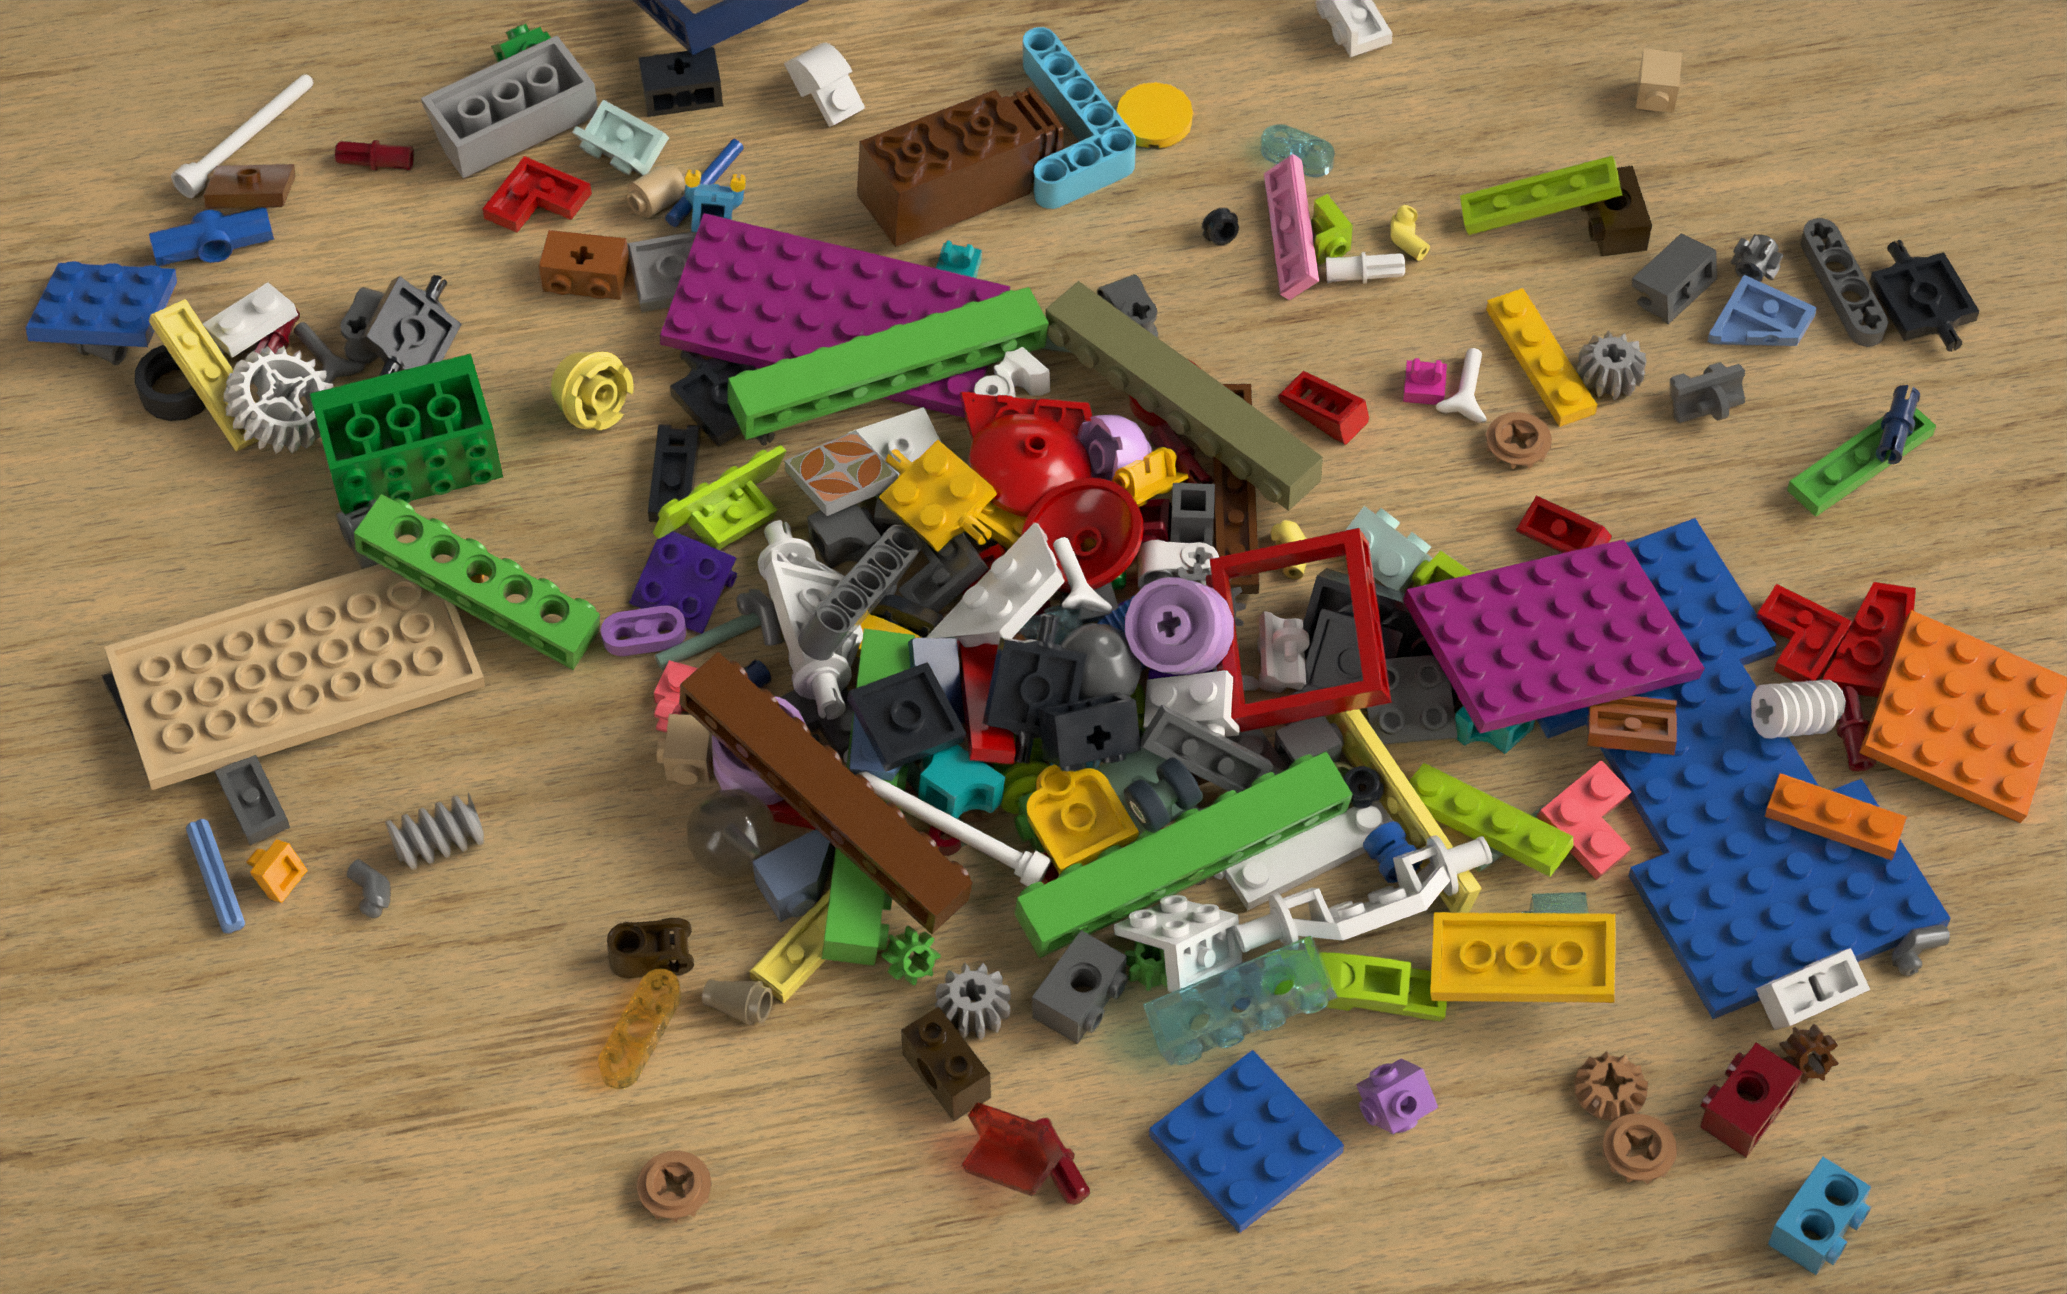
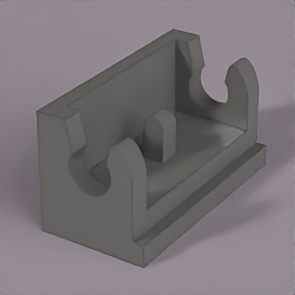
M1681 233L1632 278V286L1641 293H1646L1651 298L1649 300L1647 297L1641 296L1636 301L1637 304L1646 311L1662 318L1663 322L1670 324L1717 280L1716 250Z

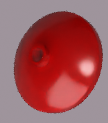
M1010 414L992 420L976 434L969 451L968 466L993 486L997 493L990 502L1004 511L1022 517H1028L1036 503L1059 485L1075 479L1091 478L1089 455L1076 435L1058 422L1034 414Z
M1081 478L1061 484L1044 495L1026 518L1021 536L1034 522L1039 524L1047 535L1048 540L1046 542L1054 553L1057 561L1056 566L1061 571L1065 581L1057 591L1070 593V584L1053 547L1057 539L1068 538L1086 582L1095 590L1112 582L1129 567L1141 546L1144 527L1141 511L1134 498L1125 488L1106 479ZM1096 545L1092 550L1086 552L1090 546Z

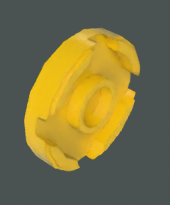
M1158 82L1139 84L1129 89L1120 98L1116 110L1134 133L1136 145L1139 147L1149 148V144L1159 145V148L1170 147L1182 141L1190 132L1192 126L1193 109L1190 99L1183 91L1170 84Z

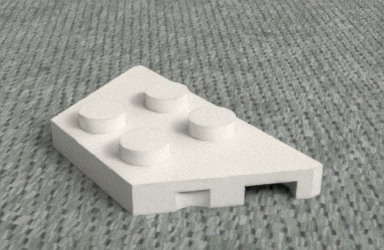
M1034 522L1016 543L992 564L991 569L983 578L965 592L963 599L926 638H953L960 641L964 647H974L983 643L999 644L1000 637L1009 639L1014 637L1065 582L1061 571L1056 566L1057 561L1054 553L1046 542L1048 540L1047 535L1039 524Z

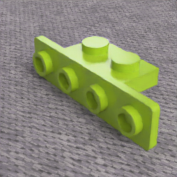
M782 445L769 452L761 450L744 466L740 468L732 466L727 469L717 481L711 484L707 482L701 483L688 497L681 501L677 499L669 501L658 512L659 520L653 534L660 539L688 523L706 545L720 550L773 520L778 509L759 490L756 484L776 473L787 451Z

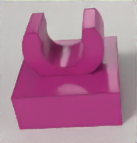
M1415 358L1413 361L1407 360L1403 402L1437 405L1445 398L1447 364H1443L1441 360H1436L1435 363L1421 362L1420 358Z

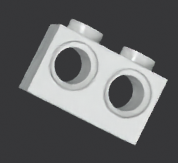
M1851 948L1831 954L1756 988L1774 1030L1796 1024L1870 990Z

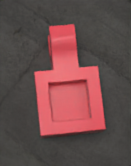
M668 661L654 691V700L658 704L654 717L659 718L656 730L667 732L669 714L681 715L682 711H686L679 704L680 684L698 668Z

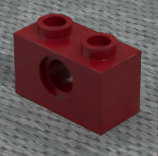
M1756 1042L1746 1056L1739 1052L1733 1058L1725 1072V1075L1729 1078L1720 1088L1714 1084L1703 1098L1700 1107L1705 1112L1700 1128L1747 1158L1796 1093L1803 1072ZM1738 1094H1749L1756 1099V1101H1746L1742 1099Z

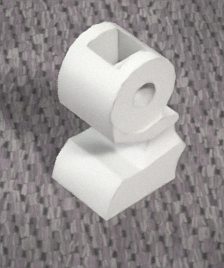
M1021 347L1015 351H1007L1002 362L994 366L995 375L980 379L974 388V393L1015 397L1014 387L1019 386L1024 388L1031 396H1041L1050 392L1049 369L1026 349Z

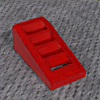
M1304 370L1278 395L1279 402L1333 439L1345 445L1369 422L1365 399ZM1311 389L1312 392L1305 399H1302L1301 397Z

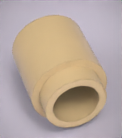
M673 165L659 166L628 185L627 202L636 214L650 218L681 199V194L685 192V180L680 171Z

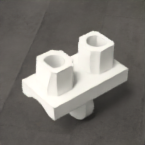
M1264 611L1259 617L1260 637L1257 639L1258 652L1261 654L1259 687L1262 690L1282 693L1286 687L1301 690L1306 685L1304 651L1309 646V635L1303 629V620L1297 618L1282 619L1274 616L1271 612Z

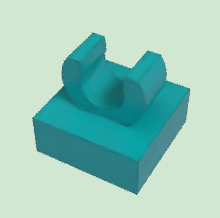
M947 240L943 243L936 269L977 278L982 261V250L974 248L971 244H967L966 247L953 245L952 241Z

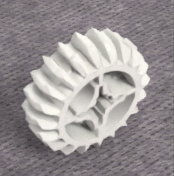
M268 346L262 349L260 355L252 351L245 360L241 359L236 363L233 373L229 374L226 381L227 388L224 392L223 401L228 403L226 416L235 417L232 423L233 429L244 428L246 430L244 434L245 441L253 437L258 439L259 450L264 448L267 443L273 445L275 454L280 452L284 445L291 453L297 451L300 445L307 449L313 444L315 439L319 440L321 438L309 393L333 388V384L324 382L327 377L326 370L315 371L313 369L315 359L307 363L302 361L300 350L295 352L293 356L287 355L284 346L279 348L276 354ZM253 383L258 388L257 394L260 397L257 403L253 401L250 392V385ZM302 397H305L309 406V415L307 417L302 412L303 406L299 401Z

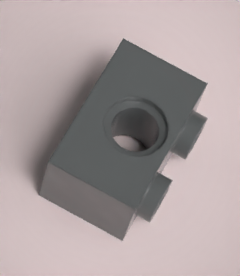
M1081 930L1032 996V1018L1078 1044L1087 1031L1093 1033L1097 1029L1105 1013L1103 1008L1111 997L1118 999L1126 988L1129 976L1126 975L1127 956ZM1088 986L1092 990L1082 993L1074 990V988Z

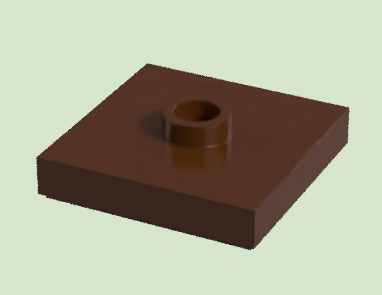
M294 164L216 166L203 195L205 208L283 207L296 177Z

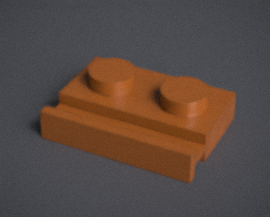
M1628 696L1588 706L1587 746L1647 753L1675 754L1677 744L1676 700Z

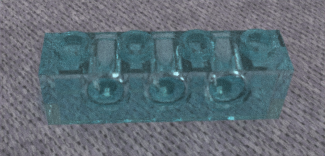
M1308 936L1147 1002L1143 1006L1161 1055L1170 1065H1187L1200 1059L1205 1051L1215 1047L1228 1048L1237 1045L1249 1033L1259 1029L1262 1031L1276 1029L1286 1022V1018L1298 1013L1311 1014L1318 1012L1328 1005V1001L1338 998L1321 952L1312 937ZM1285 980L1293 981V986L1288 993L1274 995L1275 988L1280 982ZM1244 997L1251 998V1003L1245 1011L1239 1013L1232 1012L1237 1000ZM1202 1014L1209 1015V1020L1203 1028L1198 1030L1191 1029V1024L1197 1016Z

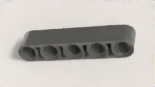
M900 524L891 526L822 601L798 637V644L806 655L819 661L830 659L897 584L922 547L921 539L915 531Z

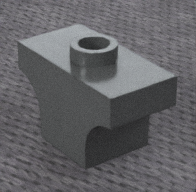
M1173 483L1171 542H1200L1212 546L1215 484ZM1199 554L1196 556V563H1199Z
M855 504L829 516H826L819 510L807 516L809 541L831 569L844 562H859L881 538L875 529L874 520L870 512L864 506L860 508Z

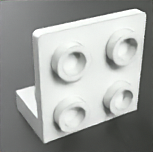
M1171 895L1162 898L1159 904L1147 910L1132 912L1128 919L1114 925V934L1164 949L1168 991L1182 995L1242 963L1241 948L1234 932V926L1239 924L1238 915L1219 910L1217 905H1202L1187 901L1185 896Z

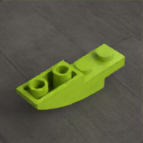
M1268 951L1266 954L1263 997L1350 1011L1353 1007L1439 1022L1446 1018L1447 1001H1432L1431 971L1411 968V962L1364 955L1314 951Z

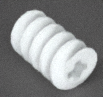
M1831 680L1759 685L1754 690L1751 698L1752 720L1755 729L1764 738L1826 734L1832 730L1836 720L1842 716L1846 700L1842 690Z

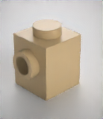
M1644 48L1638 77L1636 109L1674 113L1680 84L1682 53Z
M669 714L666 738H659L657 744V763L664 764L666 781H676L684 785H691L696 782L709 783L713 759L712 734L692 715Z

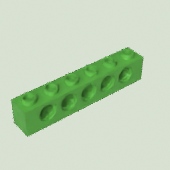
M381 494L354 532L355 549L357 552L572 670L575 669L600 631V613L588 601L582 598H575L574 600L560 592L558 586L550 580L532 577L525 573L523 568L509 558L499 559L490 554L485 546L472 538L465 540L457 536L442 521L435 518L426 519L415 513L414 508L401 499L395 498L392 500ZM403 535H412L417 538L411 543H402L397 540ZM439 555H449L453 558L447 563H438L433 560ZM482 574L489 577V580L484 583H475L470 578L474 575ZM513 594H519L526 598L520 603H511L506 600L508 596ZM549 614H556L562 620L557 623H547L542 618Z

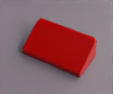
M1537 495L1515 530L1517 533L1560 553L1605 544L1612 538V535L1603 525Z

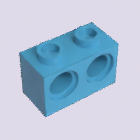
M1822 1156L1775 1224L1768 1245L1817 1275L1826 1261L1834 1265L1848 1243L1842 1237L1848 1228L1851 1227L1857 1231L1864 1222L1871 1209L1865 1203L1871 1186ZM1826 1197H1837L1840 1200H1842L1845 1205H1834L1830 1203ZM1802 1231H1813L1820 1236L1821 1240H1811Z

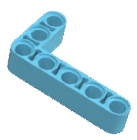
M1044 27L1028 30L1023 36V69L1079 141L1074 145L1042 158L1034 166L1035 201L1041 207L1055 209L1132 174L1135 169L1136 138L1131 129L1055 33Z

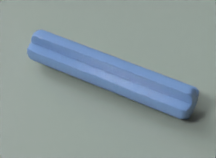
M206 819L190 822L186 826V832L221 929L227 934L241 930L245 926V921L209 822Z

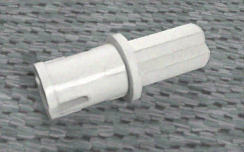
M1361 252V256L1326 257L1327 283L1363 280V284H1365L1367 279L1402 277L1405 274V259L1400 253L1366 256L1365 252Z

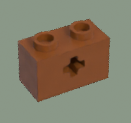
M548 230L539 263L543 292H552L558 295L589 296L596 299L621 300L630 265L627 240L620 237Z

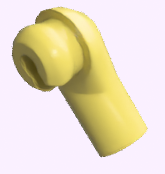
M1403 205L1398 208L1397 214H1394L1391 218L1390 237L1395 245L1417 261H1420L1427 255L1430 245L1415 235L1414 222L1418 218L1417 211L1411 206Z
M1284 520L1282 523L1275 524L1271 529V539L1273 541L1276 540V545L1306 539L1298 524L1293 521ZM1307 563L1286 567L1283 569V573L1291 579H1301Z

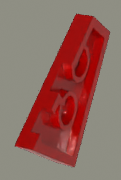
M963 391L959 393L971 442H973L976 434L986 424L996 418L1010 414H1034L1049 418L1069 429L1076 437L1082 423L1091 421L1090 417H1093L1090 405L1086 402L1041 398L1027 399L1008 395L994 396Z
M1873 582L1822 680H1831L1839 688L1852 686L1858 695L1878 698L1905 619L1911 610L1914 611L1916 588Z

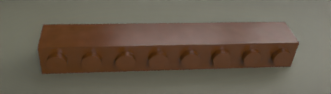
M717 652L680 684L679 704L931 935L969 901L973 882L970 880L967 870L957 861L950 862L941 854L935 841L928 834L922 831L918 833L909 825L904 814L896 805L890 802L886 804L874 793L872 785L864 776L860 774L854 775L842 764L840 756L833 748L828 745L822 746L814 739L809 728L801 719L795 716L791 718L783 711L777 699L770 691L765 688L759 689L751 682L746 671L738 662L734 660L728 661L722 654Z

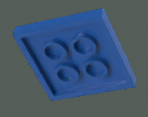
M77 261L58 263L26 326L28 341L148 347L155 332L149 323V318L151 314L166 308L177 284L176 270L160 268L155 265L132 267L121 266L116 263L105 265L82 264Z
M1251 1050L1149 1128V1137L1239 1234L1341 1155L1344 1149V1144L1254 1050Z

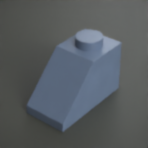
M816 829L752 861L755 883L780 923L791 917L805 915L821 899L835 856L836 847Z

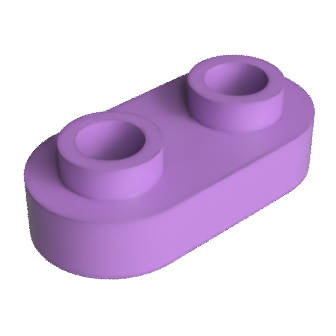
M657 606L617 612L607 617L602 623V642L605 649L616 656H629L667 650L684 641L686 637L685 618L681 611L672 606ZM664 630H670V631H671V632H669V633L659 634L661 631H664ZM623 636L629 637V639L618 640L620 637Z

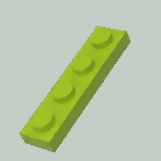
M1612 155L1460 195L1465 229L1468 235L1622 196L1616 162Z
M1423 763L1409 780V783L1435 820L1473 839L1483 836L1489 847L1551 877L1573 848L1572 835L1426 763Z

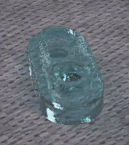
M1284 124L1272 125L1262 133L1260 150L1263 157L1272 163L1278 164L1293 154L1302 160L1303 173L1308 177L1325 176L1334 166V148L1324 139Z

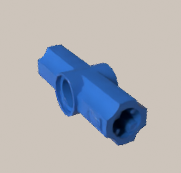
M256 208L226 216L216 210H205L196 214L192 218L191 224L149 233L157 266L197 257L205 262L216 263L227 259L232 254L233 249L274 240L266 208Z

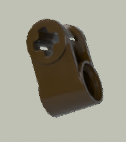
M665 918L658 921L623 922L617 924L610 930L607 936L608 959L611 970L615 975L628 979L657 975L678 976L690 972L694 967V958L689 954L688 937L692 933L690 922L682 918ZM627 947L637 949L631 953L620 952V950Z

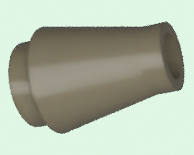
M710 979L705 984L702 994L704 1006L713 1007L748 1025H753L755 1022H765L771 1011L773 1001L772 990L764 987L761 981H716Z

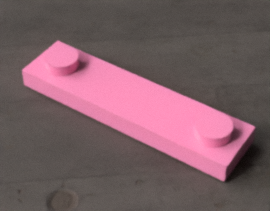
M1293 154L1264 173L1280 295L1288 300L1293 299L1319 282L1302 160Z

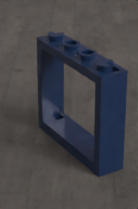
M679 0L633 1L687 51L694 55L809 0H723L695 14Z

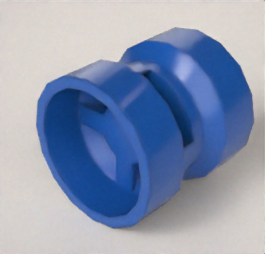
M1394 821L1376 828L1363 842V848L1369 857L1379 862V871L1387 883L1398 882L1393 858L1417 850L1414 845H1409L1406 842L1407 834L1401 825ZM1423 860L1412 864L1415 871L1420 867Z

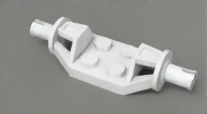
M773 521L765 527L764 534L769 545L760 553L757 562L760 574L767 580L770 599L773 600L781 630L789 649V663L794 672L792 675L793 687L800 696L816 700L818 714L821 718L824 719L827 714V719H835L841 716L846 709L840 692L849 684L852 677L851 665L863 639L862 628L859 625L828 660L819 661L813 659L801 650L798 644L800 633L817 607L845 576L816 561L812 546L804 540L793 538L791 527L787 522H784L782 526V521Z
M1431 836L1427 839V846L1393 858L1399 888L1394 889L1393 886L1373 891L1368 894L1369 902L1366 903L1359 902L1353 904L1352 901H1347L1328 908L1319 888H1309L1282 898L1276 892L1269 896L1270 914L1234 926L1236 939L1243 953L1280 939L1287 951H1299L1298 936L1346 940L1427 910L1442 890L1449 896L1458 892L1457 874L1492 863V854L1488 843L1483 836H1480L1473 841L1447 849L1438 836ZM1429 858L1430 863L1416 874L1412 864ZM1308 902L1312 920L1292 918L1289 908Z

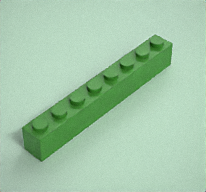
M1029 287L1016 291H1005L999 296L980 302H969L960 308L944 313H933L924 319L905 325L897 324L882 332L868 336H858L849 342L829 348L821 347L812 353L793 359H782L773 365L754 371H743L734 377L728 378V404L745 439L748 440L1002 361L1007 351H1015L1023 347L1028 352L1044 348L1049 323Z
M864 629L856 688L910 669L908 641L915 638V635ZM853 711V716H852L850 740H849L847 763H846V768H848V769H849V766H850V754H851V742H852V730H853L854 711ZM902 766L893 780L884 781L905 791L908 766ZM837 848L834 857L822 959L875 966L877 950L886 951L889 924L881 923L882 909L891 910L892 898Z
M1327 751L1315 757L1311 754L1304 755L1295 760L1289 766V769L1277 775L1274 772L1266 773L1257 778L1250 788L1239 793L1236 790L1228 791L1219 796L1212 806L1201 811L1197 808L1190 809L1177 817L1174 824L1155 833H1151L1148 830L1144 831L1137 837L1134 843L1123 848L1121 845H1114L1104 850L1098 856V860L1085 866L1081 863L1074 864L1063 870L1059 874V878L1045 885L1043 882L1029 885L1017 897L1015 916L1040 959L1071 944L1081 930L1089 935L1128 917L1132 912L1145 909L1159 902L1164 897L1174 895L1347 812L1353 794Z

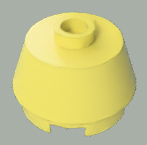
M577 352L567 356L557 366L551 381L553 399L568 421L581 429L595 428L597 430H604L616 424L624 415L619 411L625 402L627 393L632 395L634 388L633 378L629 369L623 366L618 357L608 352Z

